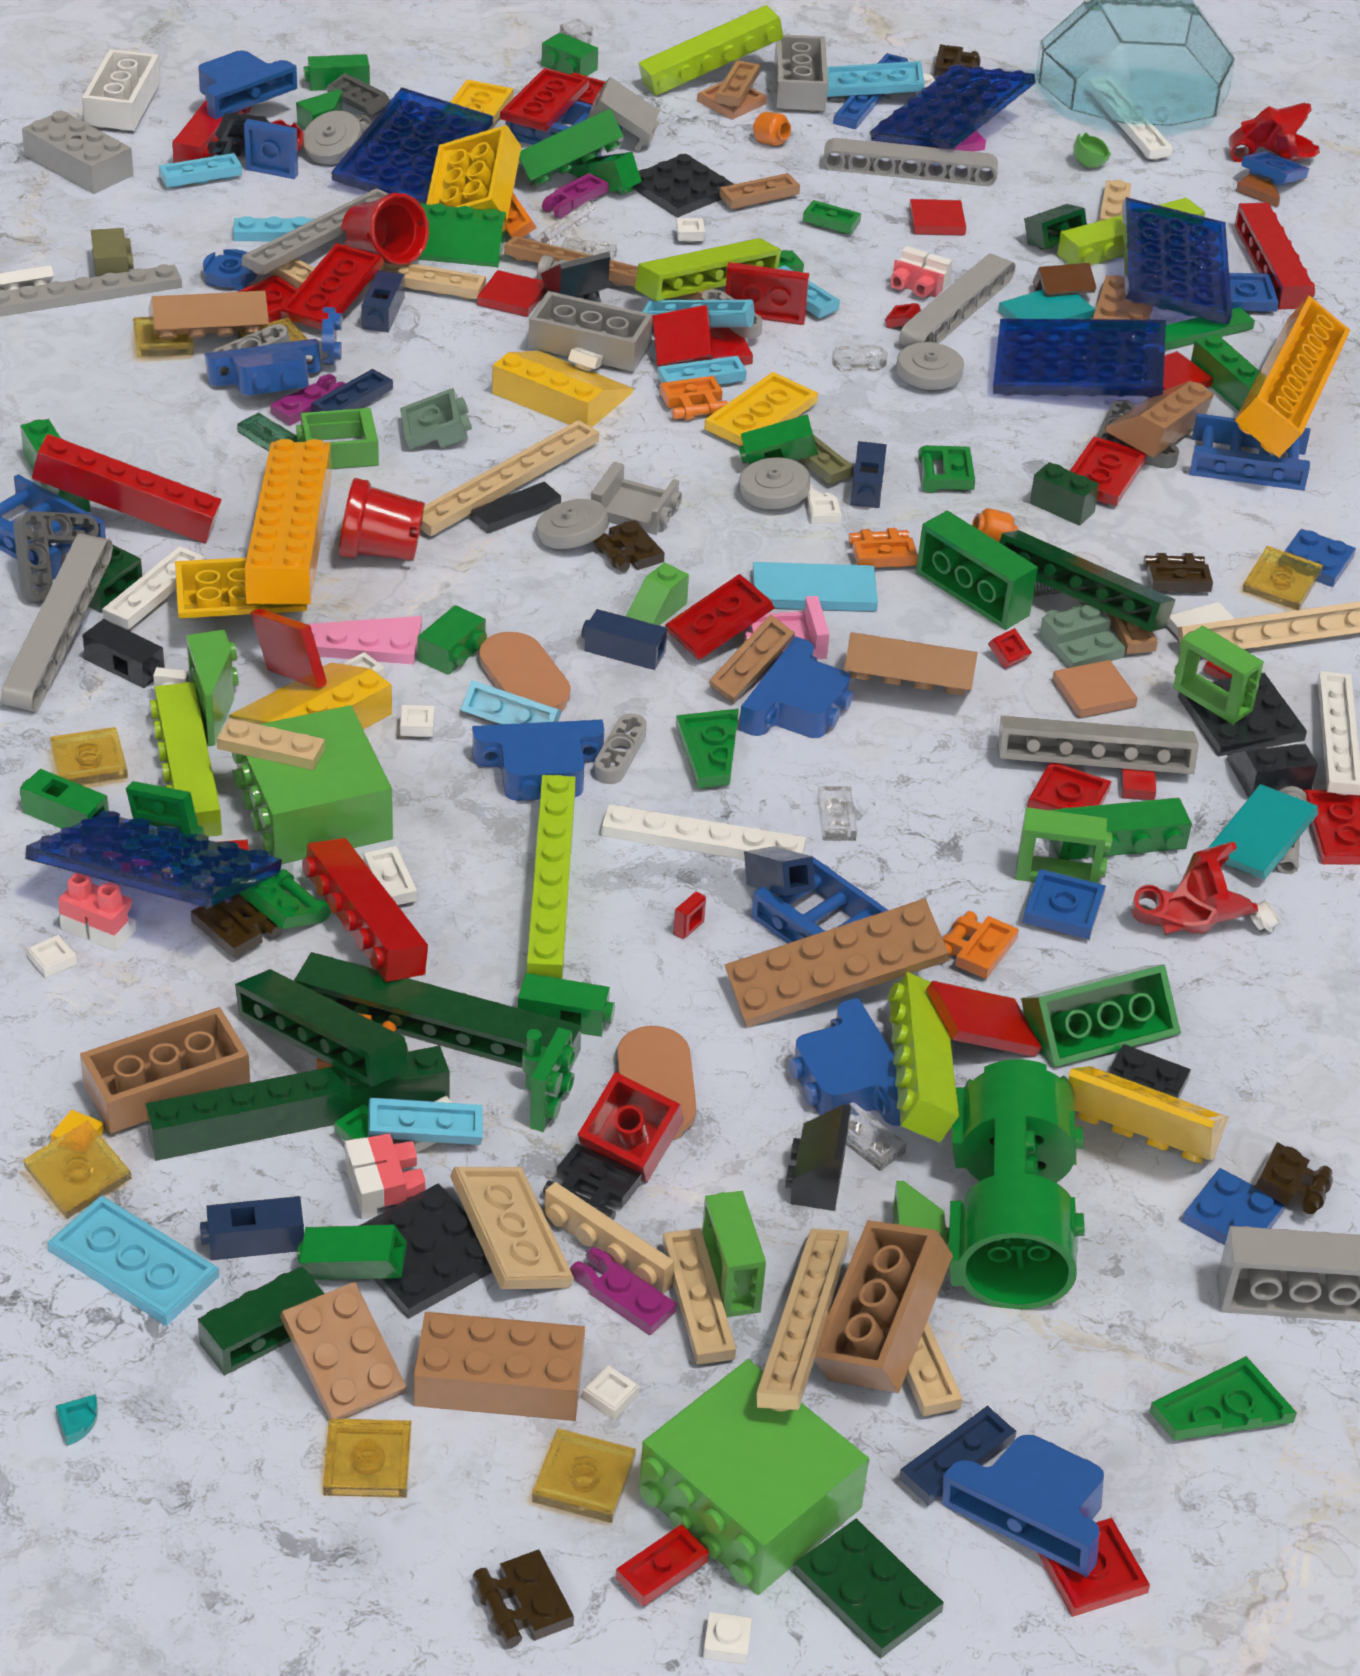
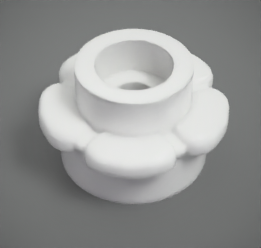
M1264 900L1257 904L1259 911L1250 914V917L1260 931L1265 928L1272 932V927L1279 924L1280 920L1269 902Z

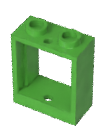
M371 408L301 413V425H296L297 442H306L311 439L326 440L361 437V440L325 442L331 443V469L379 465L378 437Z
M1203 625L1192 633H1187L1179 645L1181 651L1178 663L1174 669V674L1176 675L1173 688L1234 725L1253 711L1264 661ZM1200 656L1233 675L1229 692L1197 674Z
M1026 807L1017 855L1015 880L1035 882L1039 869L1098 883L1099 877L1105 878L1108 858L1103 857V853H1110L1113 833L1107 832V818ZM1036 838L1094 845L1091 863L1033 856Z
M741 1190L707 1195L704 1200L702 1234L726 1316L728 1318L760 1313L766 1259L744 1192Z

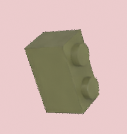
M124 228L91 230L96 277L103 276L106 273L129 272V269H134L130 238H125Z

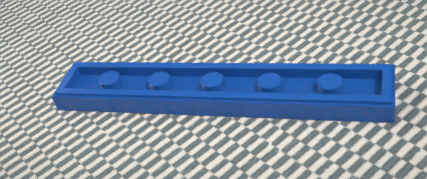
M886 53L877 64L908 62V59ZM885 94L850 96L834 115L833 124L856 130Z

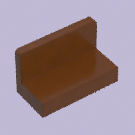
M1090 263L1039 267L1032 282L1034 290H1043L1046 297L1094 293L1097 289Z

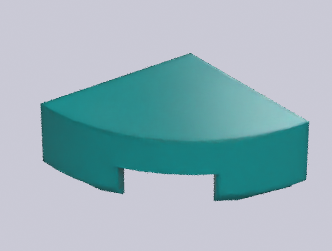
M96 1394L55 1406L67 1446L84 1438L93 1429L97 1421L98 1403Z

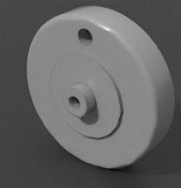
M327 112L315 118L306 127L303 147L312 161L324 165L336 164L348 159L360 148L364 139L363 128L358 118L350 112Z
M931 342L915 343L905 347L899 352L896 365L898 375L905 382L928 390L945 389L957 384L962 378L964 369L963 358L958 352L948 346Z
M762 459L750 464L742 471L739 478L740 493L745 501L759 508H788L798 504L809 494L810 474L806 467L791 459Z
M575 499L549 508L539 517L536 528L539 539L544 545L556 549H570L583 546L599 538L607 530L609 518L606 507L602 503L591 499Z

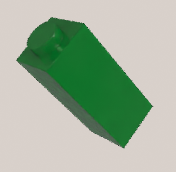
M367 54L308 56V66H303L304 81H309L311 91L327 90L325 87L344 73L370 85V65Z
M808 414L740 433L743 445L738 446L742 463L748 462L749 465L766 458H787L797 461L819 454Z
M41 768L29 779L25 780L20 787L24 814L87 840H91L110 822L107 795Z
M525 973L518 995V1008L582 1025L581 1034L602 1037L606 1023L612 1024L615 1002H609L610 987L530 973Z
M395 1225L305 1227L303 1242H300L298 1246L297 1257L299 1264L304 1267L313 1280L401 1278L407 1241Z

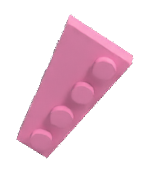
M422 616L311 623L307 625H310L320 657L352 659L365 652L377 662L414 665L418 649L417 636L421 634Z

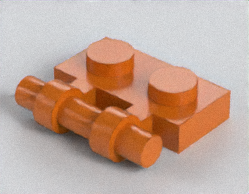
M714 376L660 383L659 393L667 407L672 408L671 415L673 419L683 418L686 421L694 419V416L707 415L709 417L728 404L727 400L722 401L723 391Z
M887 528L886 531L871 532L870 529H861L860 532L849 533L848 535L849 545H853L852 551L857 565H871L874 568L917 565L918 554L913 539L909 538L908 530Z
M967 911L963 916L957 917L951 926V932L943 935L942 939L949 957L957 955L955 966L987 979L1017 940L1019 929L990 916H987L983 923L977 922V915L972 911ZM971 937L969 941L963 940L965 938Z

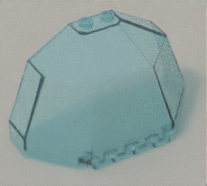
M1193 0L1084 1L1040 41L1036 76L1041 86L1072 111L1122 124L1173 126L1217 116L1230 92L1235 58L1231 49Z

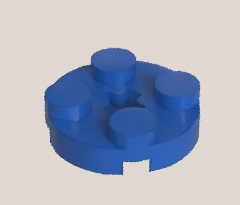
M225 249L223 250V255L215 256V252H213L203 260V274L205 276V283L208 286L231 287L235 291H240L246 288L247 284L254 281L258 276L253 270L242 266V255L248 253L243 250Z
M324 307L323 313H329L328 319L322 320V352H328V358H323V364H335L336 359L342 358V342H337V330L342 331V313H336L335 307Z

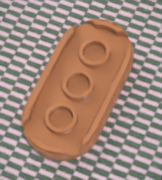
M501 632L488 637L481 644L479 649L480 665L497 689L561 711L567 707V702L570 700V684L536 639L519 632Z
M644 1026L628 1032L618 1045V1073L681 1104L684 1121L673 1140H676L683 1136V1131L688 1128L689 1130L691 1129L696 1118V1097L689 1045L679 1033L666 1027Z

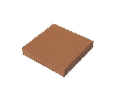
M723 82L697 93L698 102L732 120L765 105L767 101V96L750 88L739 107H727L721 103H716V92Z
M1111 660L1055 670L1053 672L1052 680L1079 718L1136 707L1137 696Z

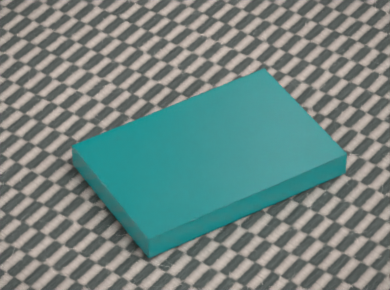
M1039 290L999 302L998 311L1026 335L1032 337L1091 319L1094 316L1095 308L1078 294L1046 297L1044 291Z
M1260 784L1208 848L1235 842L1237 848L1229 855V859L1224 864L1265 880L1319 814L1318 806Z

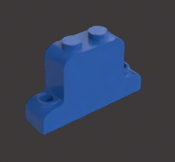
M235 51L198 66L199 89L205 95L208 115L214 119L223 117L225 113H234L297 89L296 65L286 60L266 63L248 51Z
M316 338L204 353L208 383L213 386L235 385L243 395L304 388L309 385L308 374L321 371L319 341ZM311 355L312 361L307 362L306 356ZM222 367H228L229 369L228 373L219 374V370Z
M795 636L793 641L787 646L741 705L739 731L752 736H761L766 734L771 727L778 726L809 738L824 736L830 727L834 728L843 709L847 710L851 705L853 692L849 691V674L844 670L818 662L817 657L813 656V644L808 640Z
M603 719L472 726L473 761L482 767L500 768L504 793L506 797L515 801L540 800L542 775L576 777L575 797L580 796L584 790V762L595 761L604 745Z
M859 997L843 1001L838 1005L837 1016L831 1020L829 1028L806 1033L797 1038L794 1058L789 1059L791 1075L795 1080H799L804 1089L807 1103L813 1105L819 1115L842 1104L851 1105L850 1116L874 1110L879 1112L888 1124L901 1126L900 1112L897 1109L898 1089L895 1086L896 1066L893 1064L894 1054Z
M1022 1435L1014 1440L992 1466L985 1467L973 1461L962 1460L954 1463L943 1475L942 1505L1086 1577L1097 1564L1100 1533L1099 1527L1093 1521V1518L1102 1508L1104 1472L1101 1467L1090 1460L1073 1454L1038 1436Z

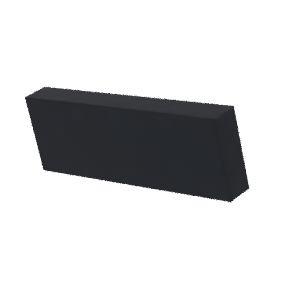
M543 481L472 509L471 519L484 531L491 533L560 504L561 495Z

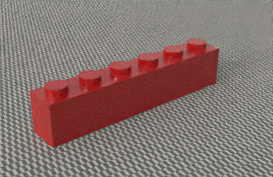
M206 100L173 140V163L213 157L216 154L209 152L208 144L209 142L219 140L215 133L223 117L214 119L208 115ZM252 106L232 114L246 115L250 112Z
M1268 202L1239 203L1234 226L1258 272L1270 275L1279 302L1278 310L1297 309L1309 295L1312 298L1315 296V284L1309 278L1307 269L1303 267L1299 254L1295 252L1291 240L1285 234L1284 227L1281 226L1277 219V214L1273 212Z
M50 434L46 435L37 453L31 478L205 544L214 527L222 499Z
M346 838L308 843L306 858L302 860V869L305 877L311 880L316 887L318 895L322 896L329 904L330 911L336 914L342 922L344 930L349 932L356 941L358 949L365 953L370 960L372 968L379 972L385 982L425 975L428 953L427 942Z

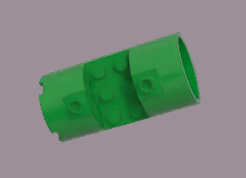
M1024 1059L999 1061L985 1066L984 1073L977 1076L974 1080L969 1079L965 1087H956L959 1117L952 1125V1148L955 1169L966 1168L979 1182L964 1194L962 1200L950 1201L949 1250L953 1257L949 1270L952 1286H963L972 1296L984 1303L1000 1308L1033 1309L1059 1300L1071 1290L1076 1281L1078 1237L1085 1236L1084 1213H1076L1075 1197H1071L1057 1182L1070 1172L1073 1165H1077V1149H1084L1083 1126L1075 1125V1093L1071 1083L1064 1075L1060 1078L1056 1074L1047 1071L1046 1064Z

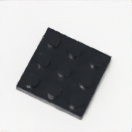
M684 153L667 161L659 162L649 168L639 170L642 182L632 187L635 191L678 218L722 200L719 197L720 187L734 185V183Z
M1265 672L1261 673L1253 711L1234 725L1184 694L1178 693L1179 700L1219 757L1241 751L1305 741L1307 730ZM1232 678L1213 681L1212 683L1229 692Z
M439 1183L359 1225H395L407 1241L402 1277L374 1279V1281L408 1319L492 1273V1269L466 1212Z

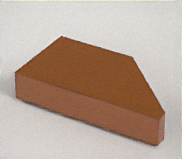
M1249 174L1237 184L1236 191L1262 202H1268L1274 207L1279 206L1280 196L1271 181Z

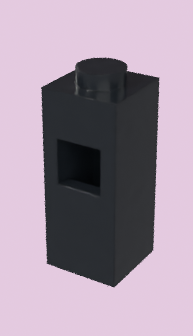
M102 619L82 634L85 660L142 688L147 687L154 681L153 675L156 667L165 668L163 647L106 619Z

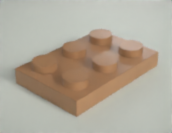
M356 1282L282 1311L280 1318L331 1424L405 1393L407 1386Z

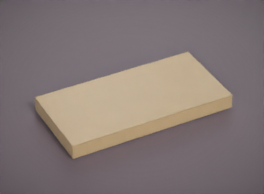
M454 1167L450 1178L500 1289L570 1288L574 1277L522 1167Z

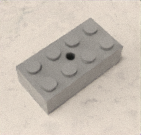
M783 35L784 38L777 41L775 46L776 108L785 111H793L795 109L807 110L809 112L826 111L828 74L825 36Z
M56 111L52 115L36 120L22 128L24 155L27 158L92 194L133 176L131 147L65 111Z
M548 291L529 318L528 348L537 349L544 353H555L569 358L571 349L579 347L604 356L601 363L603 365L616 367L622 371L629 370L634 372L651 345L653 315Z
M1230 1226L1217 1273L1221 1312L1360 1322V1234Z

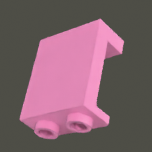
M806 596L804 611L768 613L743 630L745 631V642L771 614L794 631L795 636L810 641L814 646L813 656L817 657V659H827L830 634L818 596Z

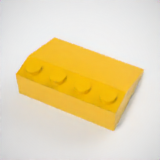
M504 125L440 144L426 204L433 205L439 203L451 207L468 206L472 209L482 210L496 209L506 212L507 221L521 152V145L509 127Z
M541 351L508 352L492 365V394L569 425L580 420L593 427L633 393V387L592 371L588 372L578 369L572 363Z
M247 557L175 561L178 618L246 615L259 608L272 613L307 611V604H246L244 568Z
M331 662L323 666L327 685L317 689L294 681L229 714V718L263 724L352 705L362 728L365 729L392 715V684L371 668Z
M1092 1066L1071 1068L1069 1082L1075 1093V1111H1078V1119L1098 1125L1099 1120L1113 1124L1111 1131L1130 1138L1133 1137L1134 1133L1148 1137L1146 1144L1165 1151L1168 1150L1169 1146L1183 1150L1181 1157L1199 1164H1203L1204 1159L1210 1161L1215 1158L1229 1118L1228 1116Z

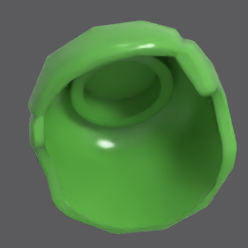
M1087 132L1082 136L1078 134L1073 145V155L1078 163L1084 167H1099L1105 164L1111 155L1108 146L1103 140L1090 136Z

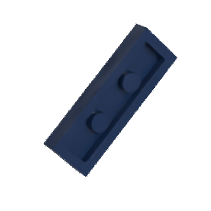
M371 369L311 403V411L360 409L393 390V380Z
M987 1405L901 1468L899 1480L925 1504L929 1505L942 1496L943 1475L954 1463L968 1460L980 1465L985 1464L1014 1442L1017 1431Z

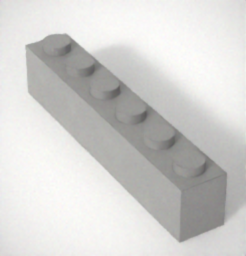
M1001 716L997 748L1000 759L1195 774L1199 743L1194 731Z

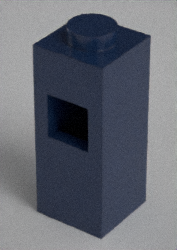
M378 271L361 305L362 329L389 333L405 298V274Z
M858 441L850 505L880 508L887 444Z
M596 609L590 620H585L582 627L581 636L585 638V652L651 670L657 668L666 653L667 627Z
M775 846L744 851L746 885L756 888L764 886L771 892L783 896L815 891L813 856Z
M300 1196L206 1205L208 1221L200 1222L202 1245H210L211 1260L297 1252L300 1242H303L304 1238Z

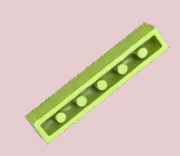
M765 5L638 62L642 83L657 96L784 38L781 19L768 5Z
M1185 197L1061 231L1057 255L1068 264L1090 263V265L1143 251L1145 245L1150 247L1154 237L1172 243L1201 235L1205 211Z
M761 238L638 263L635 289L655 301L723 287L726 286L728 262L777 269L779 268L781 249Z
M194 682L154 686L155 699L150 700V711L152 720L158 719L153 721L156 740H162L157 742L160 762L166 761V763H162L164 783H170V785H166L167 788L191 792L198 825L203 827L204 837L222 835L221 809Z
M906 972L900 983L895 982L888 994V1002H890L891 1009L889 1021L892 1023L893 1032L891 1042L894 1044L893 1064L896 1066L895 1086L898 1089L897 1109L900 1112V1124L906 1129L941 1143L959 1117L950 1035L926 989L931 982Z

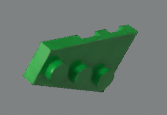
M739 708L676 715L675 725L698 788L730 785Z
M1247 1356L1153 1401L1149 1411L1174 1441L1294 1423L1297 1414Z

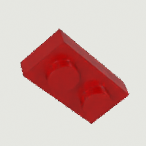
M681 1524L616 1568V1579L644 1607L706 1564L709 1558V1551Z

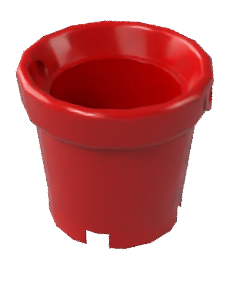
M391 193L376 201L354 205L346 212L341 224V230L346 231L347 240H343L345 246L381 255L384 262L392 265H407L417 260L425 250L429 238V222L423 207L415 198L405 193Z
M354 478L349 490L342 523L339 555L355 559L358 555L413 561L417 550L425 502L371 487L369 480Z

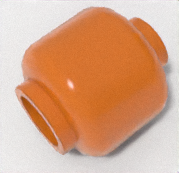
M766 111L756 118L753 124V132L759 143L780 146L789 138L791 125L784 114Z
M986 508L981 513H977L972 522L973 527L997 542L1000 541L1002 533L1018 530V526L1014 525V518L1010 513Z

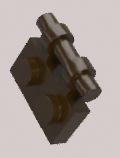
M940 44L934 75L940 76L943 79H958V75L963 74L967 82H973L978 76V67L981 63L979 53L977 51H972L971 53L963 52L964 47Z
M635 520L610 527L609 534L603 533L594 540L596 549L600 553H605L607 561L621 572H626L630 568V564H633L637 570L664 562L665 552Z
M1166 553L1144 556L1143 564L1144 567H1148L1147 576L1151 589L1163 593L1212 591L1213 580L1209 566L1205 564L1204 556H1194L1193 553H1183L1182 556H1167Z
M238 890L230 892L228 895L230 902L228 903L220 896H217L191 911V922L234 959L263 943L262 934L267 933L272 938H276L282 932L279 926L240 895Z
M1277 1142L1254 1188L1286 1206L1293 1200L1302 1205L1305 1213L1314 1214L1324 1205L1326 1193L1333 1184V1172L1328 1166H1321L1318 1170L1313 1171L1307 1167L1310 1160L1302 1156L1297 1149Z
M539 1549L500 1563L502 1579L492 1578L487 1568H480L473 1573L472 1577L477 1585L475 1593L480 1603L487 1605L492 1615L491 1625L496 1635L502 1636L508 1647L516 1646L522 1641L519 1630L528 1628L535 1641L574 1626V1615ZM512 1597L518 1609H508L504 1599Z

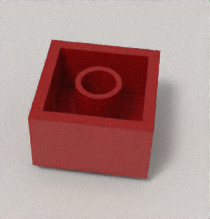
M614 1072L577 1134L580 1145L642 1173L641 1180L648 1183L684 1121L681 1104Z

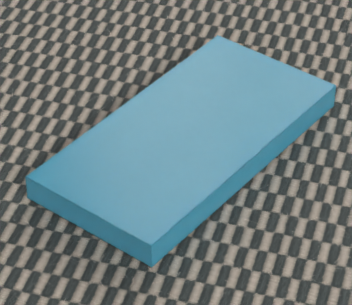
M920 61L827 67V97L925 91L922 63Z
M753 562V585L772 601L775 609H804L806 596H818L822 610L877 611L878 598L874 566Z
M102 1195L47 1242L49 1252L166 1326L220 1277L219 1267Z

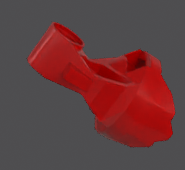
M1304 102L1280 109L1268 106L1254 119L1241 122V127L1233 132L1228 139L1231 158L1235 162H1242L1244 156L1253 154L1259 147H1263L1293 162L1316 157L1320 153L1319 146L1313 144L1306 137L1296 134L1307 120L1308 114L1312 111L1311 104ZM1245 145L1242 148H1236L1237 146Z
M1235 842L1225 843L1193 853L1183 878L1174 892L1159 889L1154 885L1140 887L1135 892L1131 905L1133 917L1141 923L1162 927L1164 935L1182 930L1190 933L1205 934L1217 923L1258 912L1257 903H1253L1249 898L1227 889L1221 867L1229 859V855L1236 850ZM1144 898L1151 899L1155 902L1156 908L1146 910L1141 907L1139 901Z

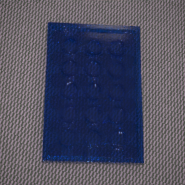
M951 66L946 73L937 77L933 83L923 88L919 94L908 99L906 104L894 110L893 114L886 119L880 121L870 131L871 141L954 149L1036 83L1035 74L1024 73L1022 70L1012 72L1004 71L1001 68L989 70L983 69V67Z
M401 87L331 172L332 181L366 192L377 188L389 194L405 193L415 198L420 204H426L439 145L489 130L493 125V116Z
M1126 197L1122 205L1125 299L1131 300L1134 303H1144L1156 306L1162 310H1172L1183 313L1186 316H1196L1208 319L1214 323L1220 322L1229 325L1232 318L1226 222Z
M1000 319L993 394L1006 396L1087 395L1091 397H1153L1162 395L1166 320Z
M102 811L92 819H83L79 824L61 828L60 832L53 835L42 836L40 840L26 845L25 859L205 908L214 906L280 873L282 859L269 856V852L265 850L239 848L237 843L211 841L208 836L203 834L185 836L176 827H157L149 825L150 822L146 819L122 818L120 813L115 811Z

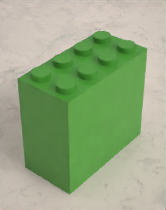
M352 705L259 724L325 739V751L314 770L231 752L233 761L237 764V769L232 770L236 789H242L241 795L245 810L251 809L253 828L255 832H261L260 840L265 854L270 853L275 866L306 858L308 843L346 838L353 848L393 839L392 787Z
M747 1359L642 1441L639 1492L648 1505L657 1507L669 1517L675 1528L682 1524L709 1551V1558L717 1559L723 1564L739 1584L747 1585L757 1595H760L792 1568L794 1562L813 1550L862 1508L869 1457L802 1402L799 1410L780 1412L771 1408H757L756 1393L764 1371Z

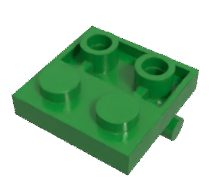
M560 1027L557 1028L548 1047L541 1046L542 1033L539 1030H529L527 1032L526 1047L522 1053V1070L526 1073L525 1086L528 1090H531L530 1129L543 1133L550 1119L555 1120L561 1108V1098L564 1094L568 1095L571 1092L575 1080V1074L571 1073V1066L576 1055V1048L572 1047V1031Z

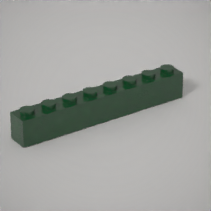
M311 952L294 979L295 982L356 1013L371 1015L372 1021L383 1025L386 1021L393 1022L396 1025L395 1032L400 1035L522 1068V1053L526 1047L527 1032L531 1029H537L542 1033L541 1046L548 1047L558 1027L572 1031V1047L576 1048V1055L571 1069L581 1051L582 1025L409 978L385 982L376 969Z
M439 1045L408 1051V1071L374 1087L332 1066L145 1103L148 1135L155 1161L332 1126L335 1125V1121L359 1106L365 1104L368 1107L370 1098L435 1102L445 1096L450 1099V1071Z

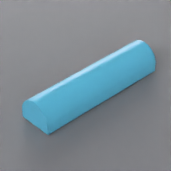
M649 300L642 311L643 313L656 315L707 305L710 328L752 327L755 316L753 300Z

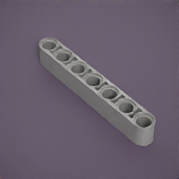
M832 138L826 142L823 154L824 166L829 170L978 186L994 184L998 175L997 158L993 154ZM831 153H838L839 156H833ZM861 155V156H864L865 158H861V159H860V158H857V157H855V156ZM881 158H888V159H890V160H889V161H883V160H881ZM912 160V161H914L915 163L910 164V163H907L906 161ZM932 163H938V164H940V165H939V166H933V165H931V164H932ZM962 165V166H965L966 168L960 169V168H957V166ZM983 168H989V169H991V170H990V171H983L982 169H983Z
M991 253L986 255L903 326L899 336L900 345L907 347L922 342L939 344L1011 281L1015 272V263Z
M81 533L76 536L4 682L1 692L3 705L34 712L39 710L111 560L113 544L110 539Z

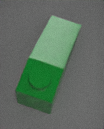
M633 152L598 156L595 160L586 164L581 161L574 164V169L568 172L578 178L590 173L609 183L608 192L618 191L619 195L633 191L632 186L642 182Z

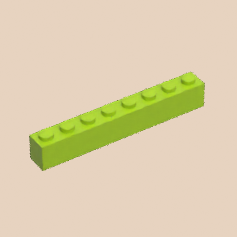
M542 775L527 973L563 979L576 777Z

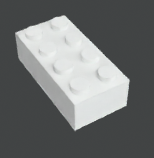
M109 49L82 96L84 122L99 129L107 127L119 129L120 131H134L160 84L159 55Z

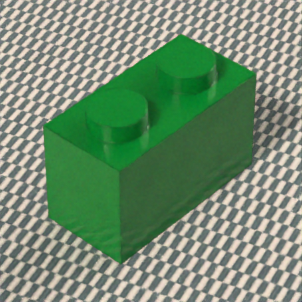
M559 32L542 42L541 65L570 75L574 72L588 76L598 70V47Z
M454 605L417 636L418 661L444 674H451L479 650L481 644L487 639L486 619Z

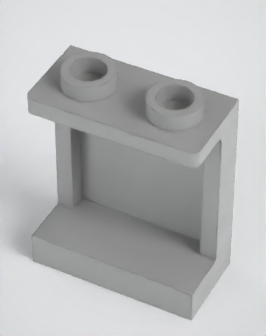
M609 77L596 95L587 119L611 108L617 123L638 137L634 146V150L638 152L643 145L647 147L655 135L653 132L659 125L657 117L660 110L612 77Z
M613 461L591 492V500L598 501L606 507L610 523L620 525L624 522L635 520L646 533L657 535L662 526L668 524L672 511L679 508L682 492H679V480L676 479L671 481L666 490L624 479V464Z

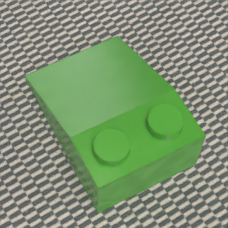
M225 629L186 635L189 682H194L208 746H215L217 737L223 728L234 701V686L239 685L237 669L232 667V661H237L236 646L234 641H228Z

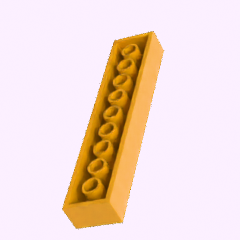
M1310 295L1288 317L1235 419L1239 428L1245 434L1255 437L1265 451L1271 454L1274 453L1278 458L1302 435L1351 331Z
M280 439L276 442H271L244 568L246 604H311L332 477L331 443H325L318 439H311L306 442Z

